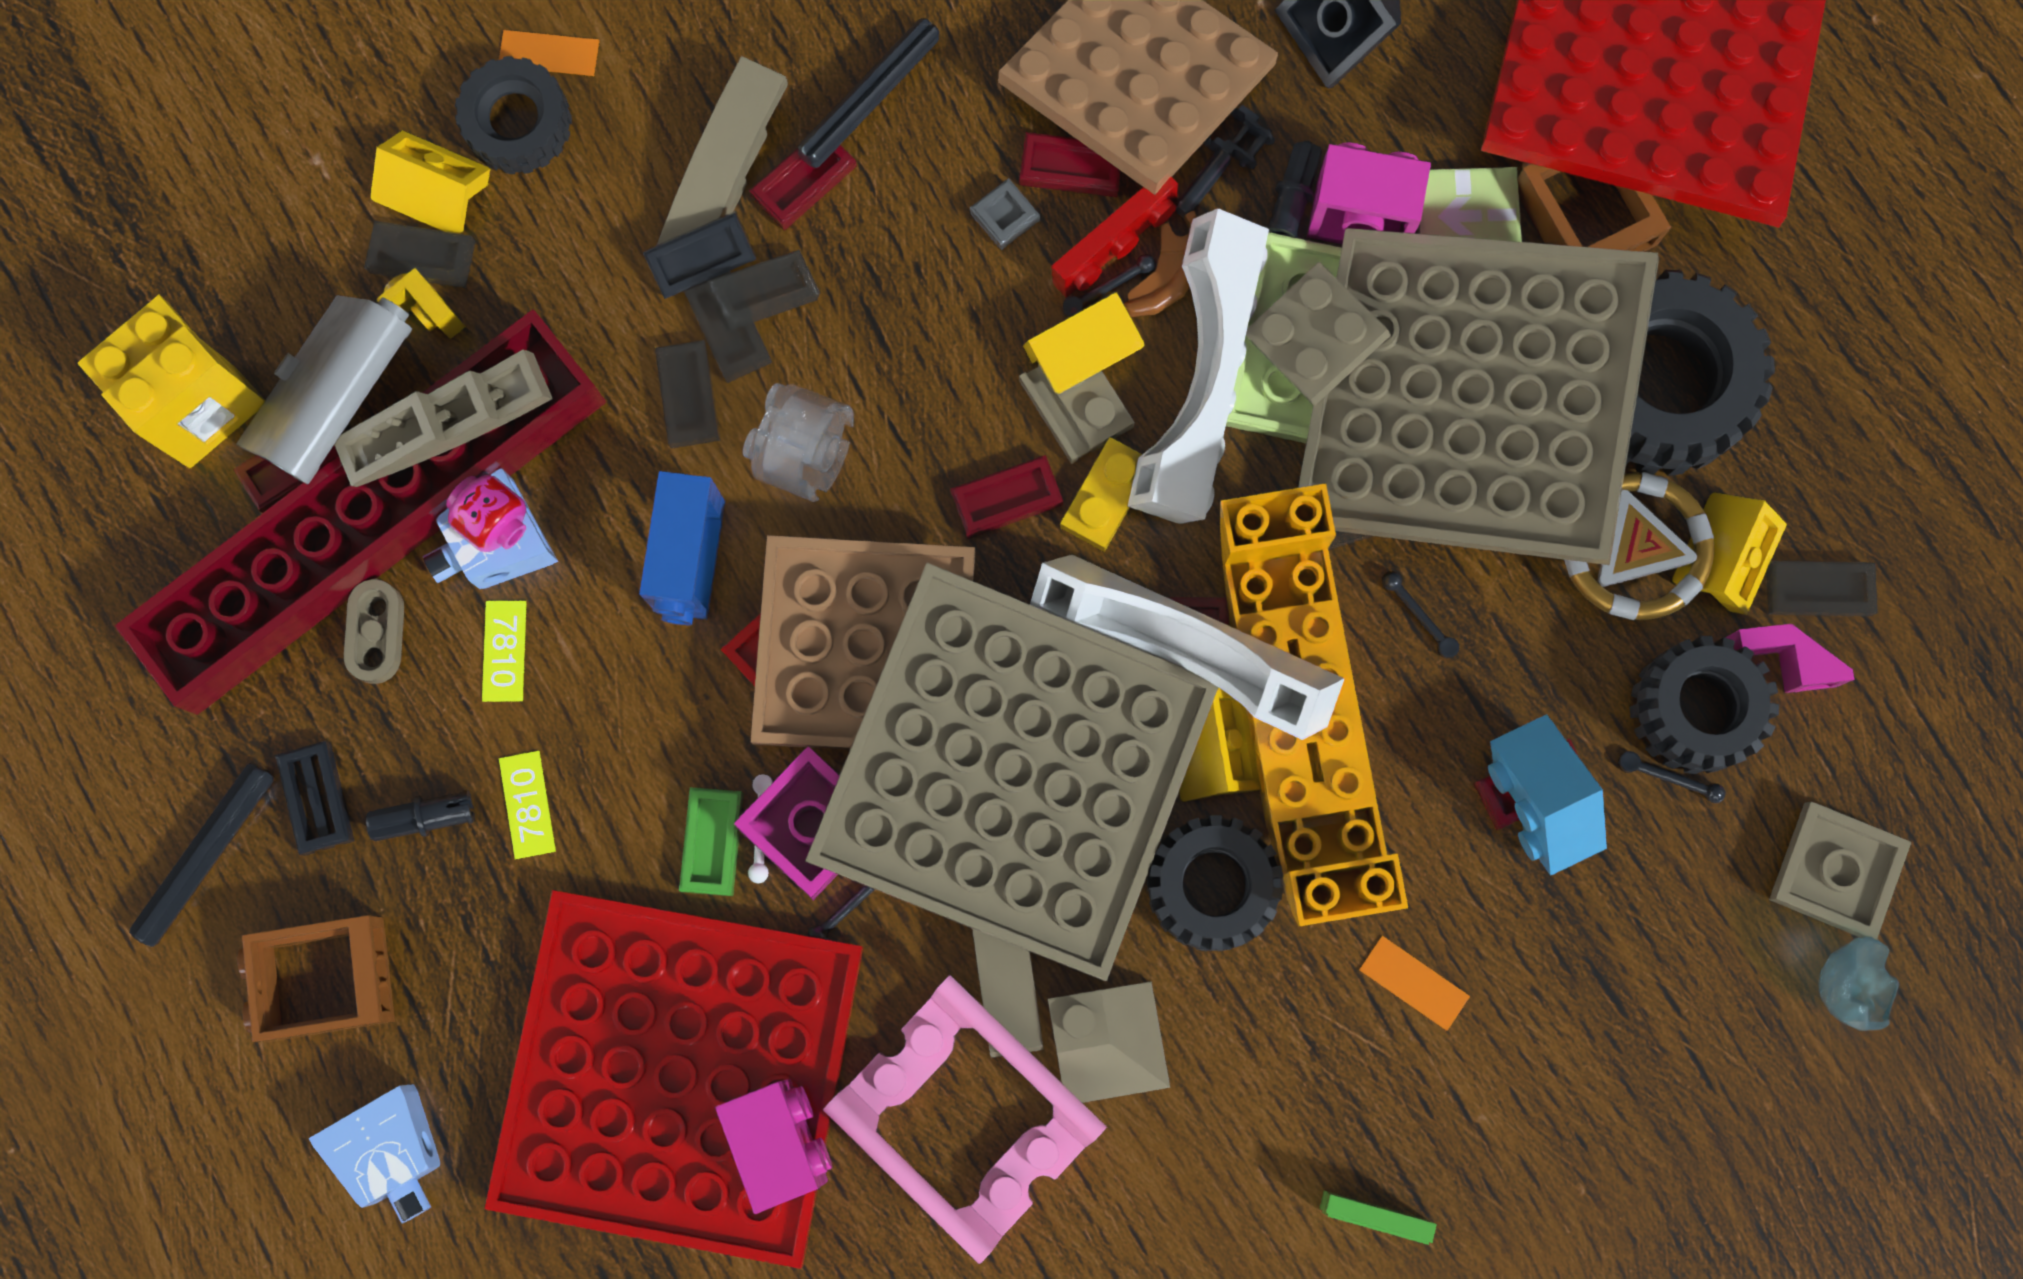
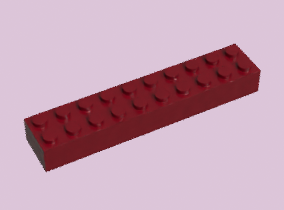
M534 309L422 393L428 395L468 371L481 374L521 350H526L534 353L553 399L458 447L358 487L350 485L340 457H336L319 470L308 485L305 483L299 485L114 625L174 707L196 715L200 714L348 601L352 590L358 584L378 578L437 533L440 528L436 519L448 509L446 503L450 494L464 479L470 476L479 478L484 475H491L501 468L511 476L607 403L592 381Z

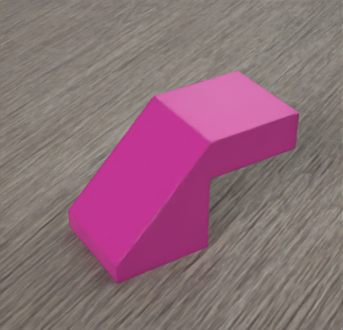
M1793 624L1739 629L1725 637L1735 641L1733 649L1736 651L1746 646L1755 652L1754 655L1778 653L1785 693L1835 688L1854 680L1853 669Z

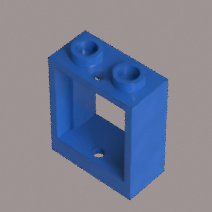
M662 471L658 473L639 595L653 608L654 612L662 614L661 620L667 623L692 625L693 618L708 620L726 502L711 477Z

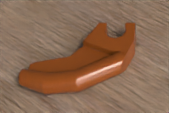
M1194 211L1185 214L1184 223L1189 229V233L1192 220L1197 218ZM1169 222L1161 226L1160 257L1156 271L1133 288L1127 295L1128 301L1124 303V307L1130 317L1156 315L1182 299L1190 288L1182 268L1189 233L1185 236L1175 235Z

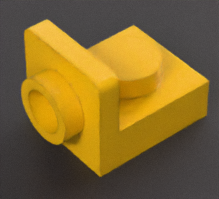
M416 268L408 274L403 273L394 277L385 286L384 293L377 298V302L382 297L386 298L407 313L412 310L430 332L438 326L450 339L466 327Z

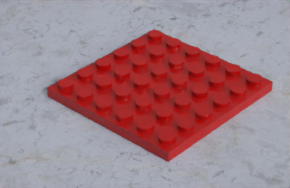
M1517 0L1481 151L1779 228L1787 217L1826 0Z
M552 890L484 1209L801 1269L804 1265L818 1189L754 1214L715 1107L774 1083L791 1079L794 1088L803 1087L810 1102L813 1117L806 1119L813 1140L821 1137L826 1146L831 1117L823 1109L836 1096L864 947Z

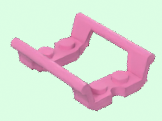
M950 975L935 990L926 1004L901 1029L906 1040L902 1052L893 1057L885 1056L881 1052L878 1053L857 1077L825 1106L823 1111L980 1264L993 1251L1002 1236L1033 1204L1028 1192L1032 1180L1043 1175L1055 1180L1084 1148L1093 1143L1102 1134L1107 1126ZM961 1028H974L1053 1105V1118L1046 1125L1033 1126L1024 1132L986 1173L980 1185V1196L971 1206L955 1210L876 1132L879 1115L888 1106L900 1105L911 1098L947 1060L953 1051L956 1033Z

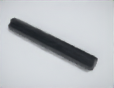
M926 18L918 19L798 145L799 157L812 168L820 167L938 42L939 30L936 25Z
M249 763L245 766L130 927L129 933L137 941L150 947H154L159 943L273 783L274 777L271 773L254 763Z

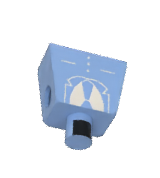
M503 468L491 474V476L498 478L524 500L515 481ZM525 500L526 514L522 523L526 525V531L521 539L510 549L505 550L501 546L491 552L478 551L450 527L448 522L449 509H447L438 516L436 521L448 543L423 556L426 567L437 583L463 570L467 579L479 589L488 588L558 562Z
M414 1084L396 1087L309 1138L312 1146L360 1207L374 1205L388 1197L401 1223H405L431 1208L418 1179L440 1167V1159L419 1093Z

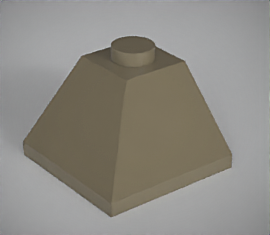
M1152 982L1048 999L1061 1081L1082 1103L1170 1088Z

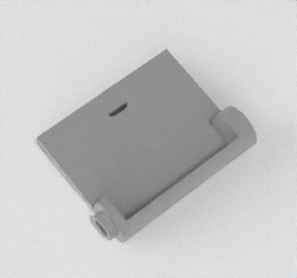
M337 295L297 355L294 357L288 353L274 372L280 380L236 444L268 460L308 485L400 345L411 333L412 328L405 323L409 314L383 297L377 304L366 299Z

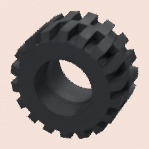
M1700 636L1694 641L1688 639L1678 643L1655 657L1653 662L1645 666L1638 675L1642 680L1633 685L1631 693L1632 697L1637 698V703L1630 707V717L1639 718L1641 724L1634 731L1638 739L1646 736L1651 743L1645 750L1652 757L1659 754L1665 757L1663 765L1671 769L1682 766L1684 767V773L1697 774L1705 771L1706 774L1716 772L1747 760L1746 757L1756 754L1764 746L1761 740L1771 737L1776 727L1769 723V719L1779 715V704L1770 703V696L1778 693L1776 683L1771 682L1767 684L1763 677V674L1770 670L1764 661L1755 665L1750 660L1755 652L1746 646L1737 651L1734 650L1735 641L1723 637L1713 642L1712 636ZM1687 678H1700L1708 681L1722 694L1726 704L1727 715L1725 724L1718 734L1703 733L1694 728L1684 717L1679 697L1681 687Z
M1210 815L1205 819H1199L1198 817L1188 821L1179 828L1177 827L1161 843L1149 868L1147 891L1150 897L1149 905L1152 913H1155L1160 921L1159 925L1165 932L1168 931L1172 934L1176 941L1201 951L1219 952L1230 950L1256 938L1264 931L1267 924L1274 919L1278 912L1276 908L1278 902L1282 900L1284 889L1280 888V878L1283 877L1282 867L1276 863L1274 856L1277 853L1271 844L1268 846L1261 838L1263 834L1255 827L1251 830L1243 825L1244 821L1236 818L1231 820L1222 819V815ZM1207 853L1223 854L1232 859L1241 869L1245 880V892L1239 905L1231 912L1219 916L1206 915L1196 910L1188 902L1183 890L1184 873L1188 865L1200 855Z

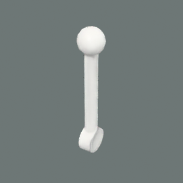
M762 774L753 780V789L758 794V798L773 783V780L768 775ZM756 846L754 849V864L748 870V877L754 883H762L767 879L769 872L768 868L764 865L765 854Z

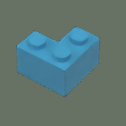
M1547 714L1490 741L1493 763L1488 765L1489 774L1499 792L1502 794L1509 792L1516 802L1515 810L1523 826V831L1518 833V837L1525 853L1532 861L1539 859L1551 876L1607 849L1603 789Z

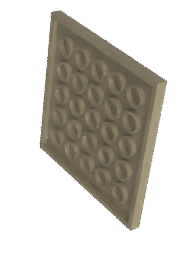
M1345 228L1336 279L1388 329L1391 336L1321 401L1313 406L1298 488L1326 483L1335 531L1610 565L1659 263L1658 253Z
M926 563L805 862L1100 980L1107 981L1218 687L1185 668L930 563Z

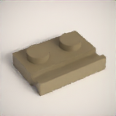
M1039 364L1032 371L1019 375V382L1071 464L1077 462L1085 454L1092 453L1104 446L1109 437L1115 439L1134 428L1135 422L1102 371L1060 394L1053 391Z

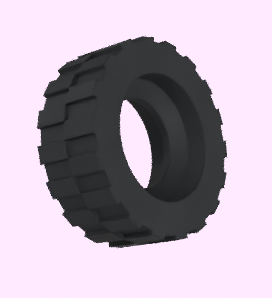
M506 56L497 61L492 59L485 62L486 65L480 69L476 68L470 73L471 77L466 82L463 81L460 87L461 93L455 102V108L457 109L455 119L457 126L461 130V135L474 155L480 161H485L489 168L496 171L497 169L503 170L506 174H515V172L530 173L535 168L540 166L543 168L550 164L549 161L554 156L558 157L563 151L562 146L564 142H568L570 136L569 124H572V115L568 110L570 106L555 77L550 76L548 70L541 64L536 65L531 59L524 57L522 59H514L513 56ZM512 93L528 96L534 101L538 110V117L534 127L527 134L517 138H507L499 135L494 131L490 123V112L495 102L501 97Z

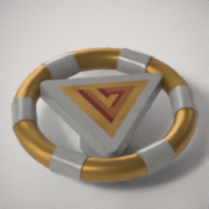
M1629 472L1624 474L1610 565H1600L1596 581L1590 574L1587 562L1564 560L1569 577L1577 589L1587 600L1608 614L1631 620L1655 619L1672 614L1685 607L1703 589L1713 564L1714 536L1707 514H1705L1697 500L1683 487L1665 477L1645 472ZM1629 491L1664 498L1673 504L1686 519L1694 544V551ZM1692 563L1689 573L1669 594L1654 600L1640 601L1612 594L1603 588Z

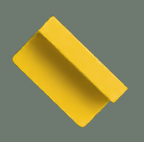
M402 130L376 149L371 199L448 234L458 236L464 230L468 200L488 186L490 168Z
M1116 292L1028 340L1023 347L1032 364L1038 361L1053 391L1060 394L1143 348L1144 342Z
M1712 493L1703 510L1707 514L1714 536V558L1710 574L1701 592L1711 593L1728 611L1747 615L1787 524L1764 500ZM1690 538L1687 546L1694 551V544L1692 538ZM1692 563L1677 567L1672 578L1676 585L1689 573Z
M1220 688L1216 692L1179 789L1180 798L1183 802L1222 794H1239L1261 790L1247 710Z

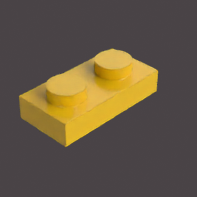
M1109 437L1061 521L1060 528L1105 552L1130 508L1128 507V501L1138 458L1142 454Z

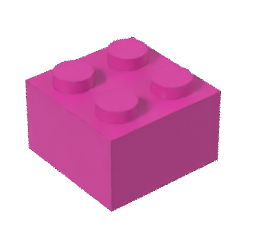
M1357 143L1329 144L1316 184L1306 238L1343 244L1345 228L1415 234L1421 222L1431 163L1419 161L1418 157L1407 152H1393L1386 155L1370 152L1365 146Z
M807 747L741 815L734 825L814 901L838 875L805 862L839 775L810 747Z
M791 1079L784 1080L715 1107L754 1214L814 1191L828 1182L826 1172L832 1169L831 1159L823 1139L820 1137L813 1140L806 1119L813 1117V1112L802 1086L794 1088Z

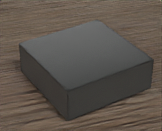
M1009 178L970 207V214L1000 250H1003L1040 221V214Z

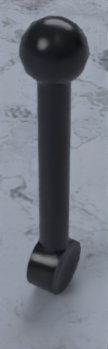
M1143 254L1137 259L1135 265L1079 298L1076 296L1066 298L1063 303L1064 313L1068 317H1072L1083 311L1085 305L1139 273H1151L1156 266L1155 259L1151 255Z
M1395 571L1386 572L1382 577L1384 588L1394 591L1438 643L1437 651L1439 655L1446 659L1457 655L1460 649L1458 641L1451 637H1445L1402 586V578L1399 573Z
M1625 752L1618 759L1619 768L1625 773H1633L1636 770L1704 794L1711 803H1720L1725 798L1726 791L1722 785L1718 783L1706 785L1642 762L1639 755L1635 752Z
M864 885L821 926L815 925L811 927L807 936L827 940L828 932L875 889Z

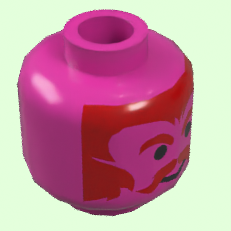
M494 476L467 477L455 487L447 500L446 506L449 509L448 522L450 527L480 552H491L501 546L505 550L510 549L521 539L526 531V525L522 523L526 514L524 500Z

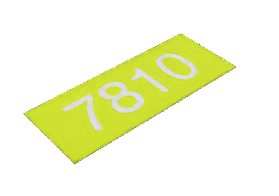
M486 601L482 702L523 701L527 601Z
M540 751L499 758L515 860L556 852Z

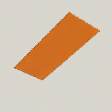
M503 30L499 60L506 56H513L514 59H522L524 57L531 59L536 65L541 64L548 72L594 76L600 40Z
M1384 936L1380 938L1359 969L1362 973L1446 1031H1448L1470 998L1464 991Z

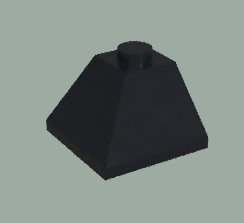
M1284 0L1275 9V12L1327 89L1333 88L1401 24L1400 0Z

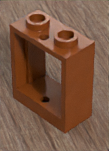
M1524 162L1521 165L1522 171L1517 178L1519 199L1544 243L1582 247L1544 181L1561 171ZM1615 186L1636 223L1588 247L1645 252L1657 246L1671 229V226L1653 195Z
M367 915L242 935L243 948L238 951L237 963L240 976L243 980H246L248 1001L243 1005V1022L247 1032L252 1034V1042H272L395 1022L383 917ZM349 936L357 1013L282 1025L274 948Z

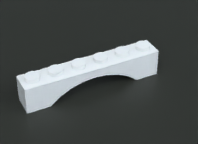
M1215 209L1192 220L1182 264L1192 292L1197 316L1198 352L1192 384L1187 399L1172 426L1153 447L1138 458L1128 501V507L1178 524L1204 520L1206 513L1212 506L1214 500V488L1212 485L1215 471L1225 450L1223 435L1227 417L1231 413L1236 401L1234 386L1237 372L1246 355L1247 348L1244 340L1248 322L1257 306L1255 291L1259 273L1266 263L1268 254L1265 246L1269 229L1221 209Z
M1074 555L1042 563L1030 605L1179 665L1228 693L1255 718L1301 740L1328 727L1344 678Z

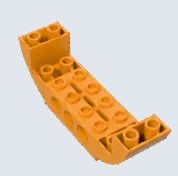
M1325 483L1220 501L1221 549L1230 627L1344 678L1328 727L1304 740L1255 718L1247 710L1261 787L1259 791L1266 828H1268L1271 845L1277 853L1274 856L1276 863L1282 867L1283 877L1280 879L1292 914L1298 926H1305L1407 909L1408 903L1398 854L1387 855L1328 551L1330 544L1336 536L1327 485Z

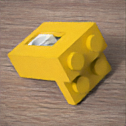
M157 295L78 362V365L103 392L101 395L134 433L188 468H192L258 412L265 402L264 398L241 372L200 339L173 307L160 295Z

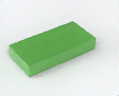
M690 787L679 892L721 896L734 895L740 831L734 823L742 815L744 797L742 791Z
M1325 1190L1319 1208L1328 1217L1429 1245V1242L1433 1243L1437 1226L1436 1223L1428 1219Z

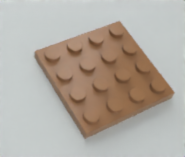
M1068 0L999 70L998 83L1155 195L1170 176L1172 177L1274 67L1278 52L1203 0Z
M767 535L751 743L754 745L850 750L926 563L973 581L975 547Z

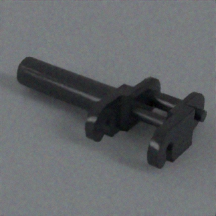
M1244 105L1235 108L1230 113L1231 116L1243 123V126L1231 141L1228 139L1224 142L1219 137L1212 140L1209 136L1203 142L1214 153L1176 201L1175 205L1177 207L1175 212L1184 218L1185 214L1197 208L1230 165L1232 158L1239 161L1238 164L1242 168L1246 166L1254 169L1257 166L1254 157L1264 144H1274L1275 138L1271 134L1272 130L1259 125V116ZM1249 132L1256 138L1245 151L1237 146V144Z

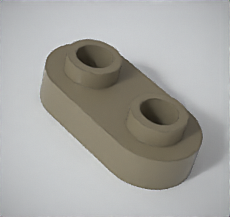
M371 579L358 584L352 590L347 603L344 663L347 670L354 677L370 684L383 683L395 675L401 662L404 601L399 591L385 581ZM384 600L386 602L384 613L380 616H373V605L377 601ZM376 650H381L383 654L381 663L378 666L370 667L368 662L370 654Z

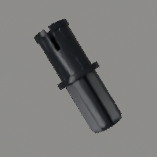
M1310 141L1297 142L1294 145L1284 179L1276 184L1275 191L1278 193V197L1270 222L1267 225L1269 233L1293 238L1298 236L1297 232L1306 203L1311 202L1315 194L1311 187L1322 156L1321 147Z
M469 790L423 800L422 796L419 795L414 797V802L369 811L366 816L368 835L373 841L419 832L422 837L429 836L430 830L464 823H474L475 813L470 811V809H474Z

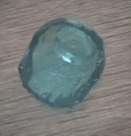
M1871 936L1858 937L1831 953L1820 971L1818 983L1821 1001L1830 1014L1841 1023L1860 1031L1881 1030L1890 1024L1889 1016L1899 988L1897 978L1890 976L1884 967L1890 952L1888 946Z

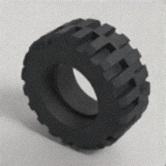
M1665 269L1655 282L1647 335L1666 336L1687 346L1697 356L1704 368L1708 391L1705 404L1698 411L1688 414H1674L1661 411L1652 407L1637 395L1626 465L1629 462L1637 464L1636 472L1654 475L1660 468H1664V473L1667 476L1683 474L1690 467L1697 470L1710 464L1741 440L1755 426L1762 416L1760 409L1769 402L1773 387L1765 381L1775 373V365L1772 356H1764V350L1771 344L1767 330L1764 328L1756 329L1753 321L1758 317V314L1750 304L1742 308L1733 300L1737 294L1736 291L1726 284L1720 290L1710 286L1711 277L1696 272L1688 280L1683 279V272L1681 270Z

